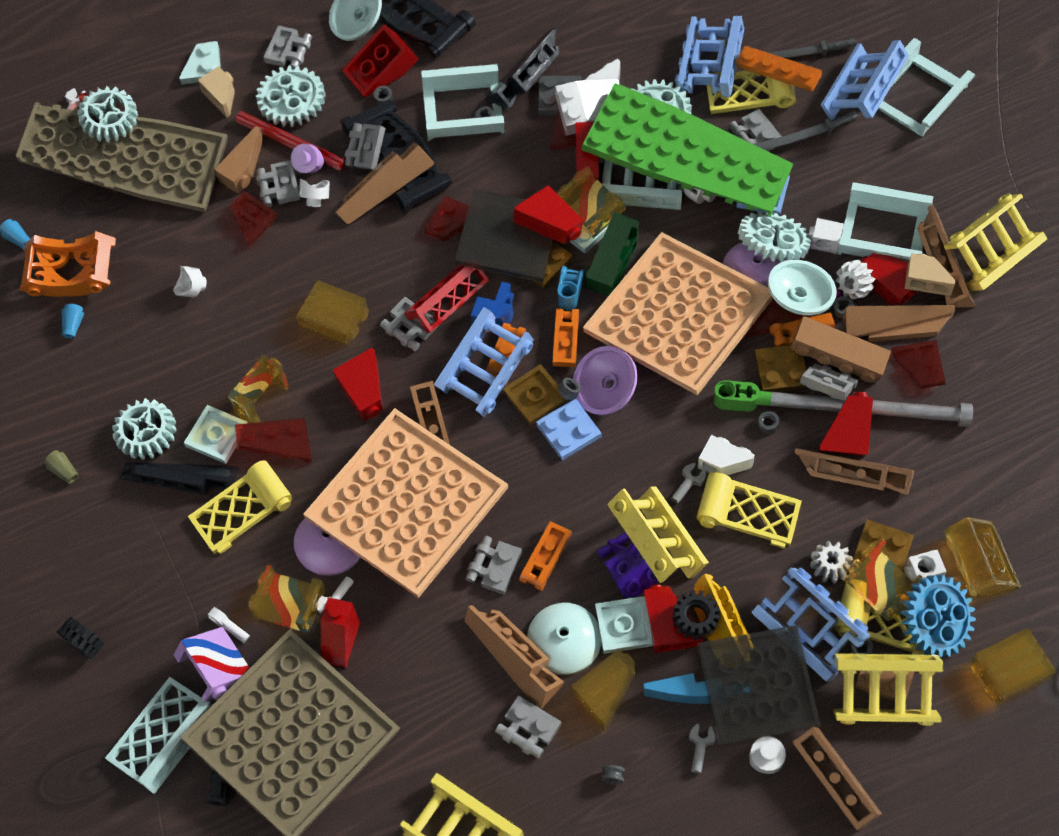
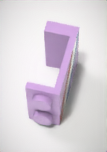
M223 627L181 640L174 653L178 663L190 659L208 686L201 698L203 702L211 699L218 700L250 669Z

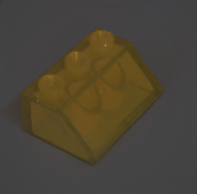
M966 517L944 530L947 538L946 543L953 552L956 559L955 565L961 572L965 581V589L968 590L967 592L971 597L985 599L1021 588L993 521Z

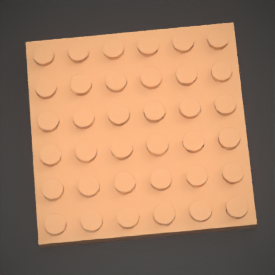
M661 232L584 325L583 330L586 334L602 343L623 350L636 362L698 395L772 301L773 297L768 287Z
M394 408L303 515L308 521L419 598L508 489V484Z

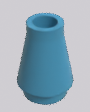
M8 219L0 226L2 238L25 250V244L30 238L17 221Z
M65 304L64 309L61 310L63 337L69 339L76 337L77 330L84 316L81 306Z

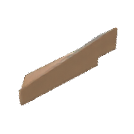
M932 204V206L928 207L929 213L924 222H920L917 229L927 256L935 257L955 279V286L951 296L945 295L946 303L955 307H975L953 249L946 250L944 248L949 239L940 217Z
M848 306L845 308L842 321L845 333L855 337L867 335L868 342L937 336L947 321L951 320L955 306Z
M801 448L795 449V453L800 457L811 476L878 490H884V487L902 494H909L915 470Z

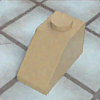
M218 66L198 79L202 93L227 118L231 114L235 91L232 83L234 80L229 72H224Z
M911 253L907 265L904 289L951 296L955 286V279L938 260L925 254Z

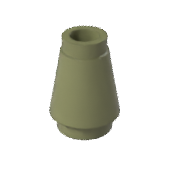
M55 450L44 460L46 469L68 484L73 483L79 477V474L64 452L60 453L58 450Z

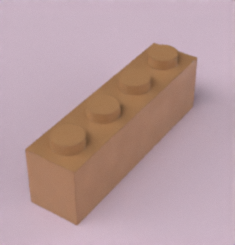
M805 316L800 321L790 349L801 356L812 357L821 364L832 365L839 368L841 372L851 373L859 376L863 381L877 383L882 377L891 353L890 350Z
M812 727L793 741L795 747L856 830H862L882 815L819 728Z

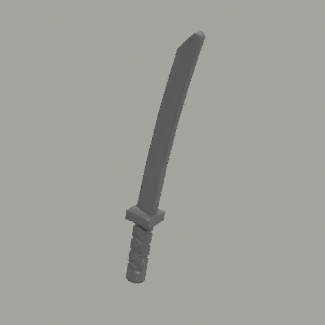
M855 38L828 44L825 43V40H822L820 45L767 53L783 58L819 53L826 57L827 52L854 47L856 42Z
M852 111L832 121L827 118L822 124L786 136L755 143L754 145L768 150L824 132L828 135L832 133L835 127L856 120L858 116L855 111Z

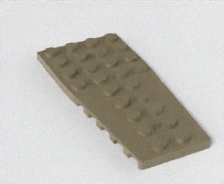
M35 102L16 154L19 162L138 198L206 213L217 177L214 169L221 163L228 141L227 134L164 120L137 117L136 126H132V133L126 132V138L120 135L118 136V142L114 138H111L109 143L105 138L99 142L97 137L92 139L89 133L85 134L80 126L77 114L79 108L74 107V110L62 109L61 105L53 104V107H49ZM91 116V119L93 121H95L96 123H100L99 120H96L95 117Z

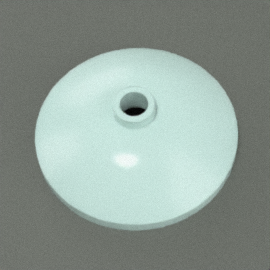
M334 0L329 14V24L332 32L345 41L356 40L366 35L379 18L382 0Z
M788 260L781 262L772 269L768 278V289L773 299L784 309L800 315L823 313L832 306L836 298V286L831 276L821 267L807 261Z
M557 603L541 610L532 620L527 634V638L549 658L548 665L545 668L557 675H572L588 668L597 658L602 644L596 618L587 609L572 603ZM562 630L569 632L566 636H561L559 633Z

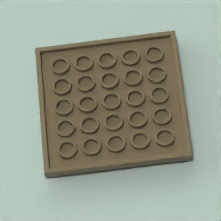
M289 629L180 738L283 836H300L400 731V727Z

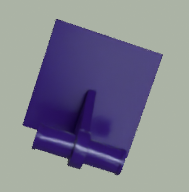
M625 532L614 540L612 538L608 540V544L597 550V554L603 560L612 552L616 553L604 564L623 598L629 599L639 596L644 592V589H648V587L659 581L634 543L626 548L622 546L630 541Z

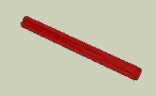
M239 111L235 117L237 123L251 130L258 126L262 135L292 149L300 144L313 145L243 111ZM314 145L321 152L324 164L339 171L345 166L343 158Z

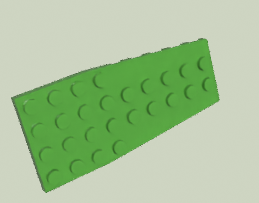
M615 82L582 145L583 151L642 175L669 184L672 180L681 183V188L691 191L693 187L704 191L703 195L711 197L714 194L726 198V203L732 204L735 201L747 205V210L754 211V208L768 212L767 216L769 217L772 216L793 166V163L677 107Z

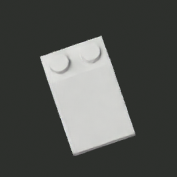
M618 80L575 81L556 86L555 97L566 135L576 133L575 122L595 121L614 82L619 84Z

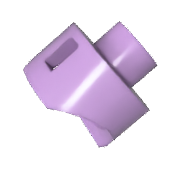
M300 144L294 148L291 154L292 166L300 173H316L324 164L321 152L314 145Z

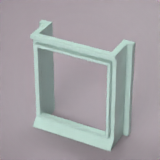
M913 38L905 47L909 57L892 86L914 64L952 88L926 116L922 124L882 101L878 110L923 137L925 132L956 97L968 87L975 74L967 70L961 78L956 77L920 55L921 41Z
M497 64L421 71L428 141L436 137L492 132L504 133L502 107L493 103V112L496 115L494 117L438 122L436 118L434 92L491 87L492 91L499 83Z
M853 182L843 232L840 237L838 254L845 253L869 257L872 253H877L909 262L911 253L922 254L923 243L917 228L920 222H924L928 215V207L932 206L933 196ZM857 206L916 216L917 221L911 249L851 239Z

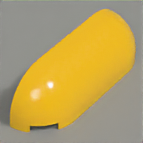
M704 574L697 580L693 591L695 590L696 594L703 591V596L705 597L710 594L712 596L711 601L716 600V607L720 609L717 627L710 636L707 634L706 637L716 659L727 668L741 667L750 661V651L753 650L751 639L725 586L721 588L714 582L712 575ZM694 607L700 623L706 619L704 611Z

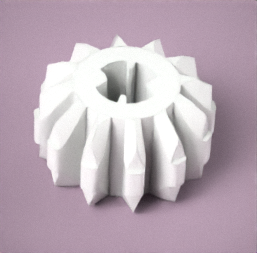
M860 260L844 263L836 272L839 277L835 281L840 284L838 290H843L844 296H850L851 300L867 296L874 288L872 282L876 278L871 276L873 270H868L867 263H861Z
M829 540L826 542L825 547L819 544L816 548L817 552L814 551L811 554L813 561H811L810 567L816 569L815 577L823 575V582L831 578L834 584L837 583L838 578L846 579V573L851 572L852 566L850 563L853 560L852 556L847 555L848 547L840 549L839 542L832 546Z

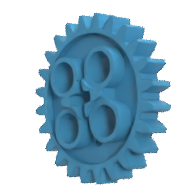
M928 575L927 578H920L919 583L912 584L914 591L906 592L910 600L902 602L907 606V610L901 611V614L907 616V619L902 621V624L909 627L904 633L912 634L909 642L917 643L916 650H924V655L950 657L951 654H958V648L966 647L963 640H971L967 632L975 630L970 625V622L976 621V618L970 616V613L975 608L968 605L972 598H965L968 590L960 589L961 582H953V577Z

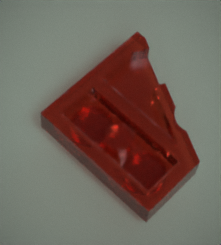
M245 191L230 205L250 247L278 218L274 210Z

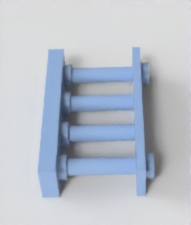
M900 40L892 41L885 53L867 54L863 46L857 44L821 103L823 110L830 120L835 119L839 110L843 108H859L865 118H873L909 57ZM870 62H880L877 68L865 69L866 65ZM871 77L868 83L856 84L859 78ZM862 92L858 99H847L850 93Z
M483 307L434 383V386L446 395L449 390H455L478 404L476 411L483 417L494 409L496 398L523 356L531 351L534 340L526 331L522 338L495 324L496 317L485 307ZM491 331L516 346L509 358L483 343L482 339L487 332ZM480 351L503 365L497 377L470 362L474 352ZM466 370L491 385L484 397L458 382L457 378L462 371Z

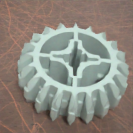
M106 86L105 90H101L98 87L97 92H89L90 97L83 96V102L79 103L77 114L79 124L85 134L89 133L92 139L97 137L99 142L105 138L109 143L111 138L118 142V136L121 135L126 138V132L132 133V126H136L138 113L132 97L126 95L124 90L119 92L116 86L113 90H110L108 86ZM116 105L124 109L125 112H121L120 109H117ZM91 116L95 117L96 120H99L100 123H96L95 121H93L91 119Z
M146 398L142 404L137 400L134 406L127 404V410H120L121 417H115L116 425L112 426L114 431L113 438L116 441L117 447L125 455L130 454L134 459L139 456L142 460L145 459L146 455L153 459L156 452L162 455L161 449L163 447L169 449L170 445L168 442L174 441L173 434L177 433L174 426L176 421L172 417V412L163 403L158 404L155 399L150 403ZM156 418L161 420L160 428H157L155 425ZM129 430L134 433L133 441L128 439Z

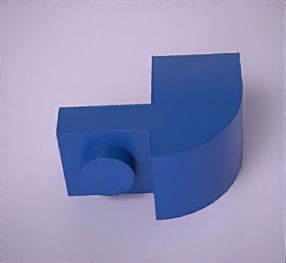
M501 282L495 300L477 297L471 314L472 324L483 307L494 314L496 317L495 324L502 327L503 323L509 324L514 316L512 305L514 293H511V285L509 283Z

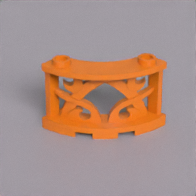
M95 231L86 237L75 239V243L64 244V240L34 235L25 244L24 252L26 254L20 291L27 292L30 296L43 295L52 297L83 296L101 292L110 286V280H107L110 249L115 246L116 238ZM34 254L38 256L40 263L33 262ZM69 259H76L78 264L84 268L71 280L63 279L54 271V269L65 266ZM32 270H45V271H38V272L35 273V276H36L37 278H44V280H43V281H40V280L32 279V278H31V271H32Z

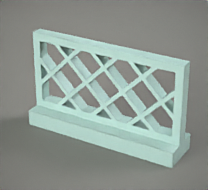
M169 677L105 759L155 794L190 749L181 740L180 736L212 704L209 701L203 702L200 696ZM172 686L177 688L178 698L166 701V694ZM191 700L198 702L192 711L184 713V702ZM179 704V714L167 717V706ZM162 708V718L150 721L152 711ZM180 720V727L175 732L168 733V723ZM163 724V735L151 737V727ZM145 728L146 739L134 741V734L137 730ZM163 741L164 747L162 750L152 754V743ZM146 745L147 755L135 758L134 747ZM129 749V760L119 762L115 759L122 750ZM147 761V769L141 776L137 775L135 764Z

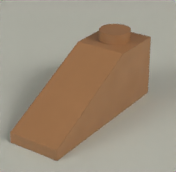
M255 126L214 169L218 182L237 194L249 185L254 174L263 143L262 134L258 126Z
M433 381L410 386L420 426L450 445Z

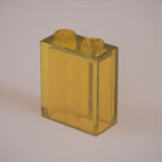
M317 280L298 312L297 319L301 328L348 346L351 339L356 338L359 325L362 321L366 320L369 309L365 298Z
M1028 628L976 653L971 660L974 674L978 678L981 677L986 685V693L998 705L1050 680L1056 673L1053 665Z

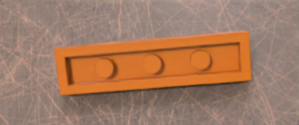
M744 46L735 61L738 68L813 92L822 77L820 69L748 46Z

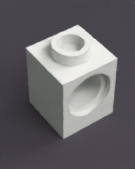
M817 218L815 227L811 226L809 231V239L812 240L810 249L837 254L844 224Z
M933 550L909 557L904 567V572L908 581H911L912 584H917L920 578H927L928 575H945L946 569L938 550ZM918 567H926L929 572L923 573L918 569Z

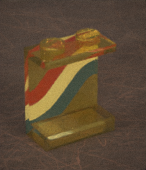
M588 166L578 171L574 178L567 185L560 187L557 192L584 220L582 228L593 239L609 225L614 212L621 214L626 209L622 199L617 194L614 196L593 176Z
M265 355L260 357L228 395L236 416L247 421L253 428H256L261 422L253 404L267 387L273 382L286 391L289 388L286 380L287 376L282 369L283 365L273 357L270 359Z
M881 540L876 545L870 543L862 551L864 557L860 561L856 559L847 568L850 573L844 580L883 618L890 621L898 616L906 607L902 602L910 600L906 592L914 591L912 584L919 583V579L923 577L918 575L911 580L880 551L886 544L884 540Z
M267 565L265 572H261L258 578L259 587L257 592L252 594L249 601V608L253 617L309 633L317 613L318 600L324 595L326 590L322 580L313 578L311 583L276 574L273 567Z

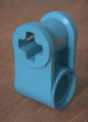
M562 266L558 285V305L561 309L570 311L577 307L580 292L584 285L585 269L578 271Z

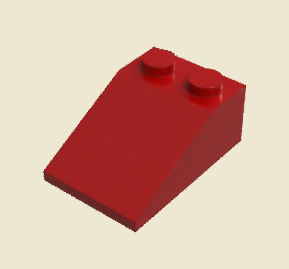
M384 24L342 71L362 95L367 97L374 93L377 87L386 86L405 75L419 58L394 31Z

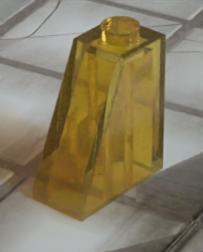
M619 649L572 685V694L604 731L609 728L635 675L634 660L628 653L623 654Z

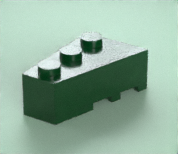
M616 212L613 213L601 244L594 255L592 265L585 272L584 279H586L587 289L608 297L617 287L638 247L639 221Z

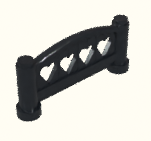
M382 0L379 15L383 21L400 34L428 45V52L435 58L444 53L464 32L470 31L476 26L475 19L466 10H461L454 16L432 0H392L388 4H385ZM408 2L407 11L404 14H399L398 10L392 9L394 5ZM423 12L420 24L415 25L412 20H407L408 16ZM438 23L434 35H428L427 31L422 30L424 26Z
M386 100L353 117L347 116L341 119L340 123L344 133L349 138V133L353 130L354 123L361 124L363 127V124L382 126L383 123L389 122L391 128L395 129V132L384 133L378 158L379 162L385 159L392 151L400 157L414 142L434 161V165L424 171L429 174L427 177L414 178L401 187L399 192L394 194L399 208L403 213L412 210L414 205L449 188L452 180L447 173H439L433 155L424 140L406 121L394 113L397 111L394 102ZM395 137H401L402 142L406 144L403 148H388Z

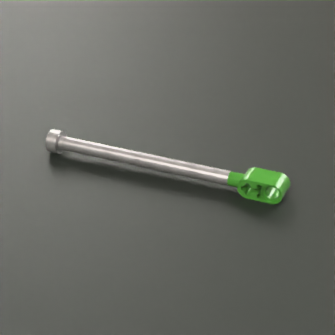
M727 380L717 383L714 392V404L717 408L744 412L753 411L758 405L839 412L846 398L840 400L827 396L760 391L759 387L754 383ZM726 393V394H728V395H730V396H729V397H722L720 394ZM873 400L872 414L957 421V426L971 427L973 404L959 403L958 407Z

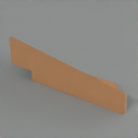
M415 142L400 157L392 151L343 199L344 204L335 212L347 224H350L434 165V161Z
M471 605L468 607L465 616L467 625L531 703L542 709L564 684L559 677L545 668L548 665L549 658L500 611L491 609L489 613L479 612L475 606Z

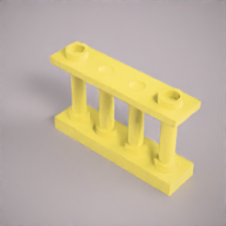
M1008 193L1000 197L998 204L966 229L953 234L950 237L951 241L944 245L946 250L958 248L970 267L973 279L966 283L970 291L985 290L1047 240L1044 232L1033 233L1028 230L1014 206L1016 202L1023 198L1021 193L1014 195ZM1005 211L1008 212L1021 235V240L1017 244H1013L998 218ZM990 223L1005 247V253L999 257L982 231ZM973 236H975L989 260V266L985 269H981L966 244Z
M650 487L638 500H632L626 489H622L607 504L660 583H663L677 568H681L689 579L694 578L709 564L657 487Z
M835 654L834 664L837 670H841L844 673L843 709L833 708V714L840 723L855 724L856 721L918 722L919 725L931 726L934 722H941V716L937 710H931L932 675L935 672H943V661L938 655ZM857 670L867 671L870 674L869 709H853L854 674L857 673ZM883 671H893L896 674L895 709H879L880 674ZM909 671H919L922 674L921 710H905L906 675L909 674Z
M438 773L431 780L435 794L414 824L411 826L405 821H402L400 824L404 831L403 836H425L421 833L422 829L440 803L449 798L456 803L454 805L455 810L437 836H449L463 815H467L469 812L477 817L475 820L477 823L468 836H481L484 830L490 827L498 831L497 836H524L521 829Z

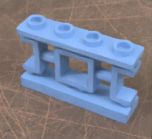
M733 16L732 22H730V19H725L724 27H707L705 18L697 21L696 17H691V22L686 27L687 40L683 41L684 54L679 59L680 72L675 77L676 87L680 86V92L688 91V93H693L694 85H711L713 94H718V91H721L722 97H731L737 68L735 61L739 56L744 34L742 16ZM698 33L700 38H708V40H697ZM717 38L728 39L727 47L725 40H717ZM701 51L718 52L717 60H700ZM691 65H692L693 71H700L701 74H700V73H690ZM710 72H721L720 80L718 74H710Z
M801 567L798 570L790 568L787 575H784L782 578L791 587L777 604L770 598H765L761 605H757L751 613L826 682L832 681L839 671L834 664L835 654H838L849 640L855 646L861 647L864 641L871 636L867 632L869 628L858 618L854 621L847 614L849 610L839 601L834 603L828 597L830 593L823 586L818 584L816 587L809 580L811 576ZM794 579L800 582L820 601L817 602L813 597H809L803 605H800L793 598L801 588ZM787 605L795 614L786 624L794 631L792 632L768 609L770 608L774 613H779ZM811 606L828 620V623L814 638L797 624ZM833 612L858 636L856 637L851 631H847L839 640L830 632L838 622L831 613ZM824 639L833 648L824 658L831 666L805 643L807 642L810 646L816 647Z

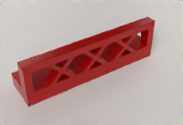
M475 259L464 261L405 311L404 314L408 320L418 319L426 333H431L483 287L489 279ZM473 271H475L480 279L477 284L470 283V276ZM457 285L464 286L462 297L455 296ZM443 298L449 299V309L447 310L441 309V299ZM428 311L435 312L432 324H429L424 316Z

